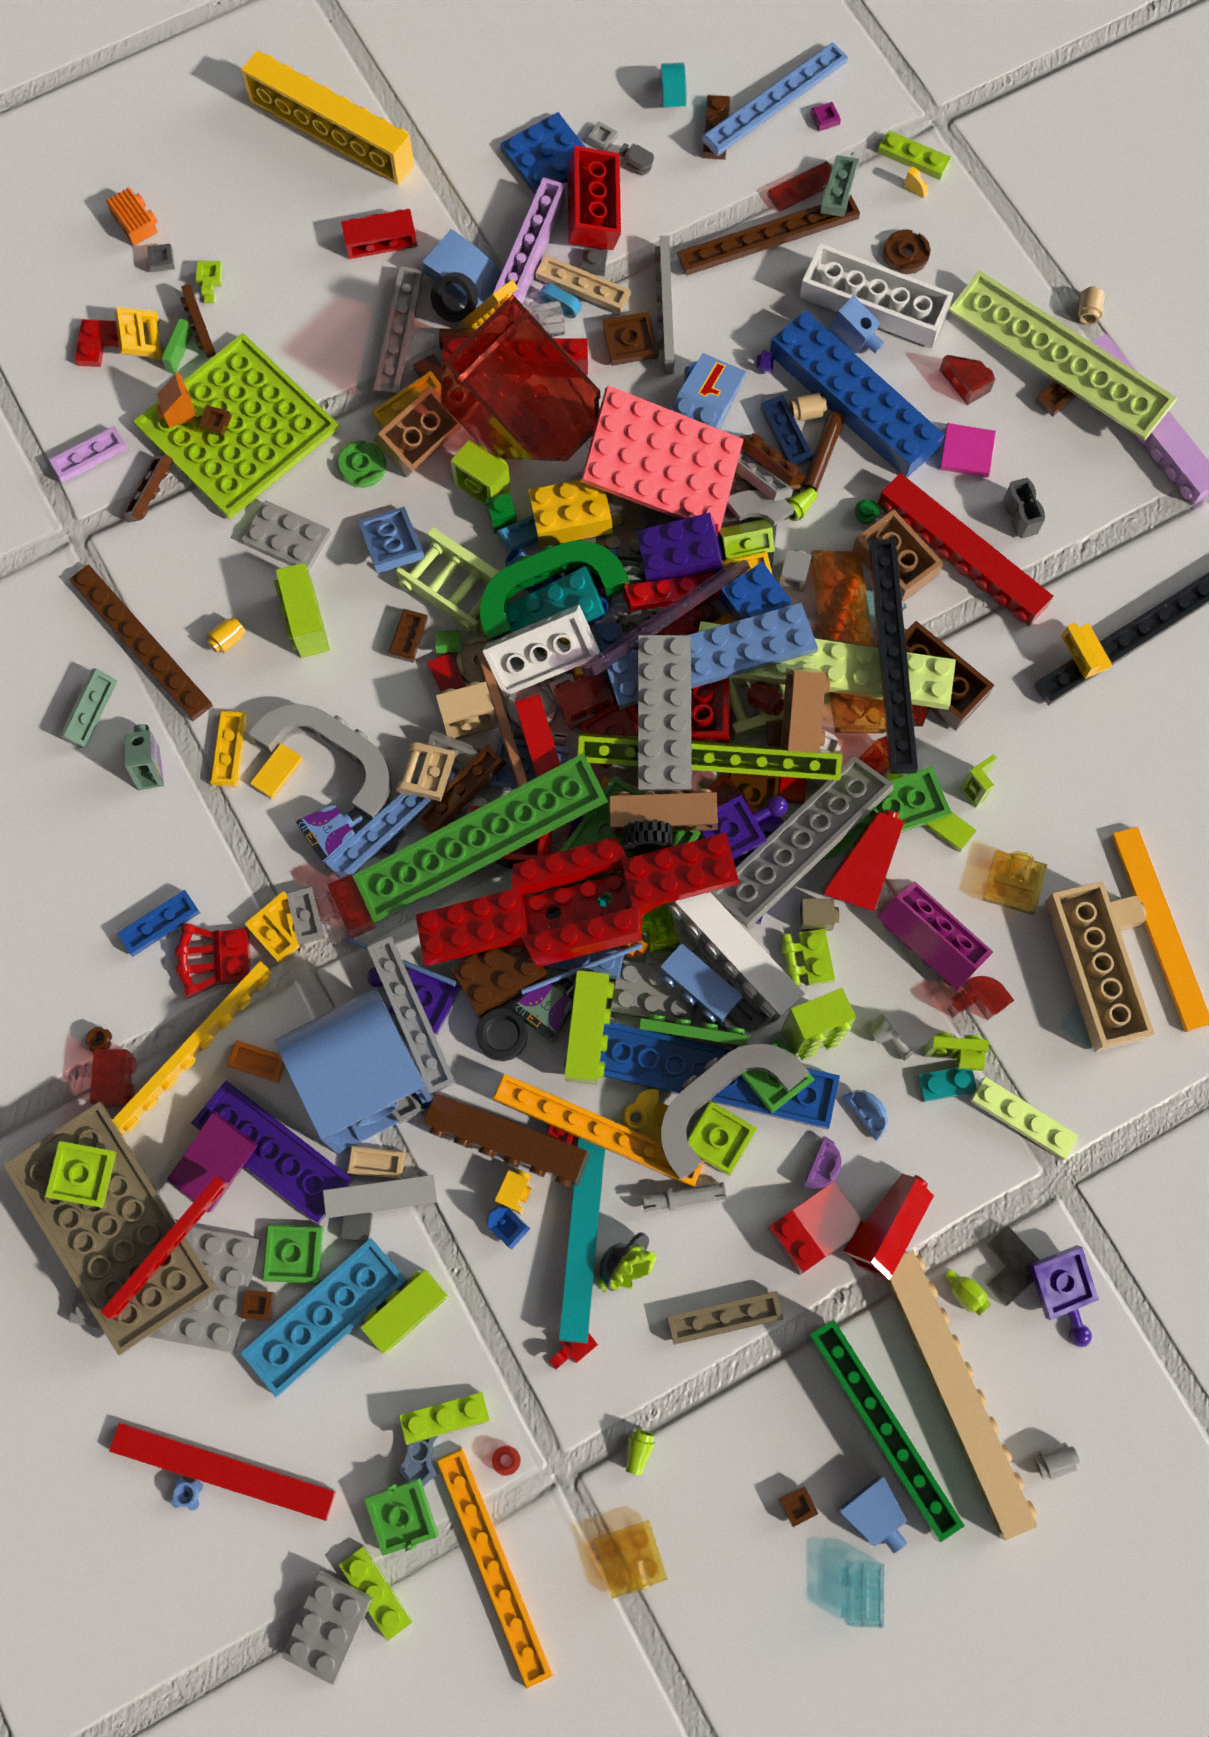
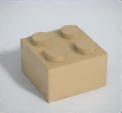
M472 682L464 688L457 690L446 689L441 694L436 695L447 736L460 739L497 728L495 711L486 682Z

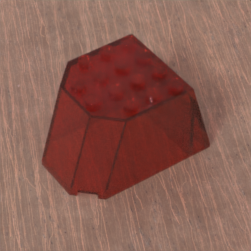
M513 294L442 363L441 404L477 443L483 445L494 457L566 462L593 435L599 413L600 389Z

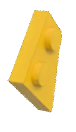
M284 891L244 923L279 964L300 947L287 895Z

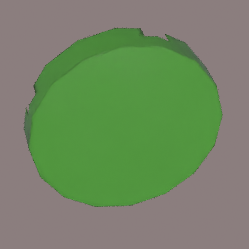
M356 441L344 447L337 462L341 478L347 484L358 488H366L379 482L386 472L387 465L384 453L379 446L374 443H366V441Z

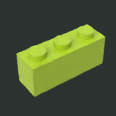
M426 1269L422 1273L418 1270L406 1280L409 1284L401 1292L396 1289L385 1299L387 1304L380 1311L375 1308L363 1319L365 1324L361 1329L382 1354H387L450 1297Z

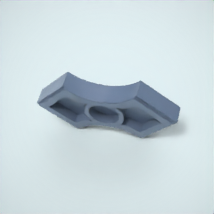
M437 1437L407 1445L406 1458L397 1470L405 1482L421 1478L424 1487L438 1474L432 1462V1449Z

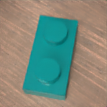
M952 1068L919 1074L917 1076L923 1102L974 1094L977 1088L973 1070Z

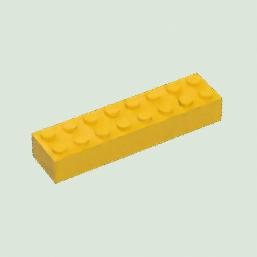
M257 50L241 68L251 103L397 185L402 182L414 167L410 135L404 129L393 126L386 119L375 116L366 108L359 107L350 102L348 98L332 92L327 86H321L307 75L303 76L294 71L289 65L276 61L269 54H264Z

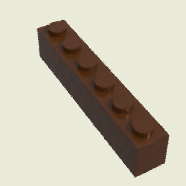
M437 1093L434 1095L423 1122L425 1126L430 1128L428 1133L443 1139L446 1134L455 1138L453 1143L465 1148H469L470 1144L479 1147V1153L494 1158L495 1154L505 1157L504 1163L519 1168L520 1164L530 1167L528 1172L543 1178L545 1174L554 1176V1182L565 1187H570L571 1183L579 1185L590 1157L589 1152Z

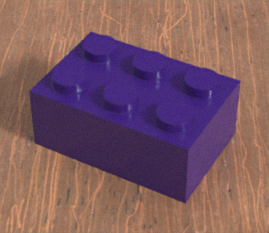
M710 512L637 531L648 582L701 575L724 569L715 521Z

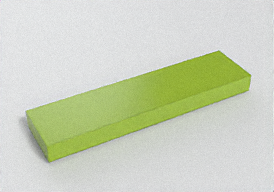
M889 773L886 779L891 781L904 775ZM952 811L950 816L924 825L959 852L977 831Z

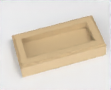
M351 1146L347 1174L394 1180L402 1179L406 1152Z

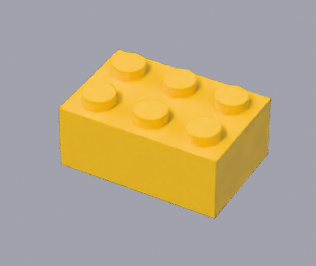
M580 479L528 490L540 548L613 533L606 491L582 483Z

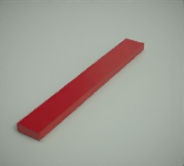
M124 1423L118 1424L109 1452L324 1521L328 1519L336 1494L335 1490Z

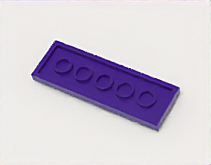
M225 1080L191 1122L193 1126L201 1130L211 1114L217 1112L258 1144L244 1166L317 1224L326 1216L323 1190L348 1187L353 1181L351 1177L227 1080Z

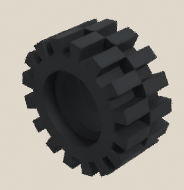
M643 820V822H630L624 826V848L626 851L646 854L673 847L672 825L670 823H665V821L657 822V820Z

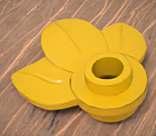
M649 1089L641 1092L636 1098L635 1103L628 1105L624 1109L622 1121L625 1127L662 1142L661 1127L669 1106L658 1103V1090ZM633 1112L640 1114L641 1118L638 1122L631 1121L630 1115Z

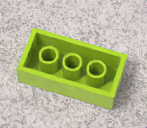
M842 987L791 1008L780 1031L789 1049L797 1058L800 1057L803 1061L815 1056L816 1051L823 1047L826 1050H831L841 1045V1041L845 1039L844 1036L852 1029L851 1026L856 1020V1016Z

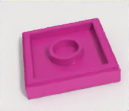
M947 423L940 470L988 478L996 431Z

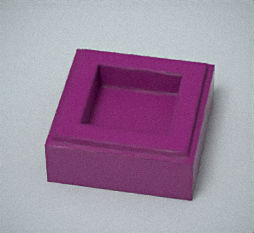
M833 101L811 108L810 114L818 131L840 125L841 118Z

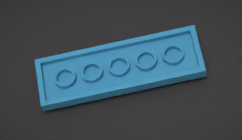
M370 1238L240 1354L273 1395L278 1397L364 1321L363 1319L372 1310L382 1305L392 1292L401 1288L407 1279L376 1242Z

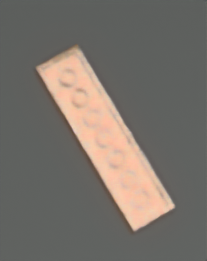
M812 550L810 562L821 639L875 647L861 557L856 551ZM829 692L835 733L886 732L883 700Z

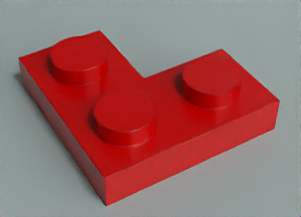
M81 319L75 362L77 366L101 367L104 346L119 347L116 321Z

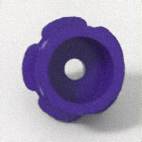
M763 350L761 354L757 355V369H761L762 374L773 371V352Z

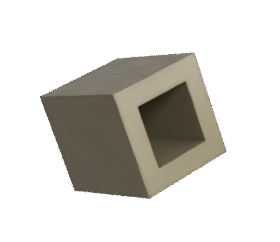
M802 899L800 903V931L819 929L832 931L835 923H839V907H834V899Z

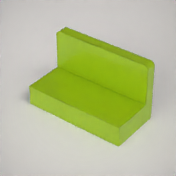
M765 519L724 527L719 531L725 560L766 551L767 553L775 551L772 527Z
M994 754L971 769L960 786V789L975 807L985 801L994 787V784L987 776L997 759Z

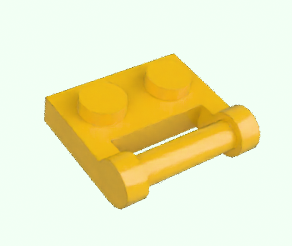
M116 307L115 320L120 354L146 356L152 360H161L164 352L163 348L160 347L158 335V314L154 311ZM142 322H145L148 326L150 345L145 343Z

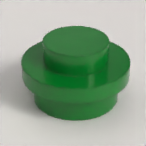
M864 499L856 504L854 513L861 523L869 524L878 518L880 510L876 502Z

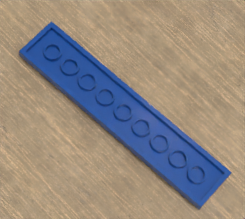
M610 1022V1025L604 1024L603 1035H608L607 1051H601L600 1061L605 1062V1078L679 1094L685 1089L682 1085L693 1075H696L698 1078L706 1071L704 1066L715 1057L720 1060L732 1050ZM567 1054L564 1062V1068H566ZM806 1068L815 1080L772 1114L741 1076H738L709 1101L828 1130L830 1128L840 1075Z

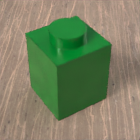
M510 493L486 499L487 512L494 534H497L498 530L517 522Z

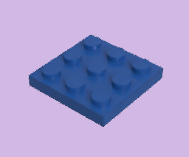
M559 112L500 143L501 151L535 195L543 178L563 184L568 182L567 163L574 145L585 147Z

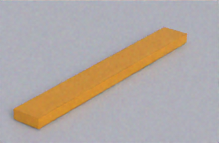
M1134 827L1113 833L1111 837L1133 896L1137 895L1139 901L1146 908V921L1144 925L1185 1032L1209 1026L1207 1006L1139 828Z
M504 1073L492 1098L493 1101L690 1187L695 1186L703 1164L682 1181L666 1159L662 1142Z
M461 1448L436 1460V1463L525 1689L552 1677L553 1672L464 1449Z

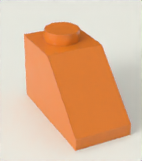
M176 373L157 394L160 404L156 405L160 419L165 418L169 427L197 420L193 403L180 373Z

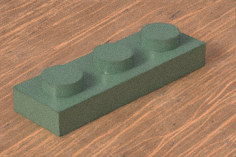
M836 155L821 205V213L844 217L858 169L859 158Z
M97 668L91 669L61 731L60 736L80 748H86L117 680Z

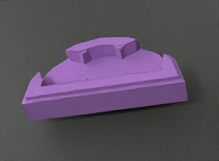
M823 1136L805 1180V1188L818 1189L826 1187L834 1182L840 1173L842 1164L840 1152L835 1143Z

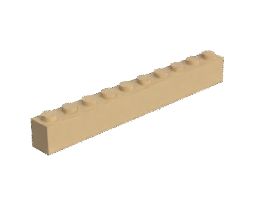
M914 1250L902 1256L890 1280H885L997 1533L1001 1539L1009 1540L1038 1527L1035 1518L1038 1517L1032 1502L1030 1500L1026 1501L1022 1492L1025 1489L1024 1483L1018 1472L1014 1473L1009 1462L1012 1461V1457L1005 1444L1001 1445L997 1437L999 1428L995 1419L992 1416L988 1417L984 1408L987 1405L984 1394L980 1389L976 1390L972 1381V1378L975 1377L970 1364L967 1361H963L959 1352L962 1350L961 1343L955 1334H951L947 1326L950 1323L948 1314L943 1307L939 1308L935 1299V1297H938L937 1290L932 1281H927L923 1272L926 1270L924 1261L919 1254L916 1255Z

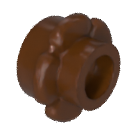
M95 1027L88 1032L85 1039L86 1045L89 1046V1050L93 1053L105 1052L111 1046L112 1034L108 1029L104 1030L102 1027ZM101 1038V1042L98 1043L97 1039Z

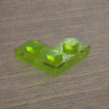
M657 907L643 916L642 933H647L650 952H674L677 949L678 943L673 917L668 911L670 907Z

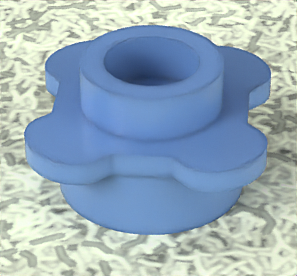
M184 1478L177 1479L174 1483L175 1489L171 1498L172 1506L174 1508L188 1507L191 1511L196 1510L199 1507L198 1497L199 1492L203 1489L202 1483L200 1481L187 1482ZM186 1491L189 1492V1496H188V1497H185V1495H184V1493H185Z

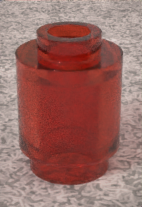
M762 681L749 687L747 697L750 705L768 715H779L783 711L784 696L782 692Z

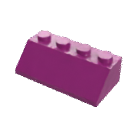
M915 881L899 893L878 916V919L888 931L897 935L905 947L919 955L926 966L933 968L942 976L946 984L953 986L956 990L993 953L987 945Z

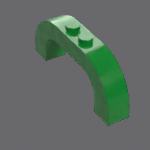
M579 540L565 542L554 547L553 545L545 546L539 550V553L533 556L525 555L518 558L516 563L498 572L488 583L483 593L480 604V618L488 641L491 642L512 633L507 620L506 609L510 599L518 591L570 569L586 566L599 578L606 595L609 596L621 591L624 585L630 584L622 563L605 547L593 542Z

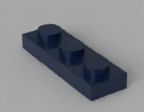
M784 395L762 402L760 409L785 460L796 465L811 460L812 453Z

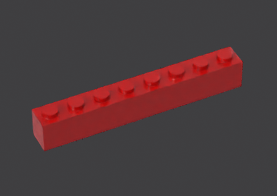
M899 473L881 491L878 505L886 514L895 510L915 533L937 552L941 559L947 560L954 565L961 575L970 578L978 589L986 591L994 598L998 605L1012 612L1019 622L1030 626L1049 606L1054 597L1049 591L902 473Z

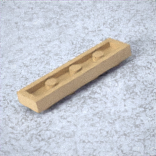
M545 255L535 273L536 279L553 284L564 291L621 314L631 296V290L548 255Z

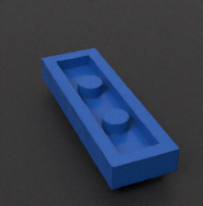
M183 890L118 932L117 935L130 955L134 957L201 912L187 891Z

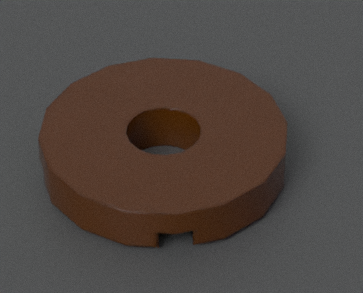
M909 229L898 230L891 234L883 250L885 263L890 269L902 274H913L922 270L928 263L931 252L930 244L925 236L920 233H912L913 230ZM907 248L910 249L913 253L907 255L904 254L901 250Z

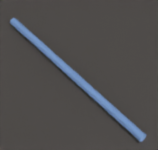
M350 937L345 938L346 942L368 950L367 947L369 945ZM403 960L406 967L452 986L456 985V981Z
M639 943L523 988L521 992L522 994L528 993L577 973V970H587L641 949L643 946Z

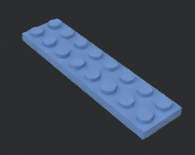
M798 603L691 634V688L817 652L818 646L802 604ZM638 650L604 659V665L619 709L638 704Z

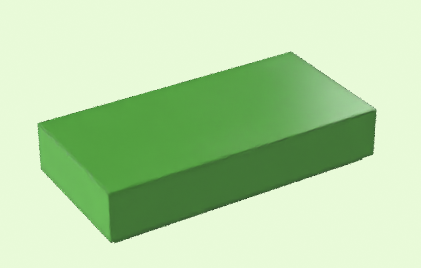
M179 319L161 357L167 372L173 374L176 373L193 335L186 320Z

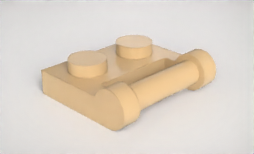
M412 742L409 748L410 756L402 780L397 784L396 791L404 795L411 794L441 801L456 756L455 751ZM425 755L426 759L418 783L413 784L412 780L419 758Z

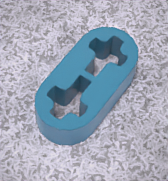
M546 283L538 293L540 300L545 305L568 318H575L582 309V305L577 298L553 284Z

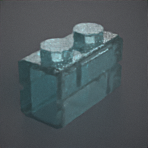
M846 1560V1567H841L840 1584L845 1586V1599H840V1617L845 1618V1623L848 1626L884 1628V1564L878 1561Z

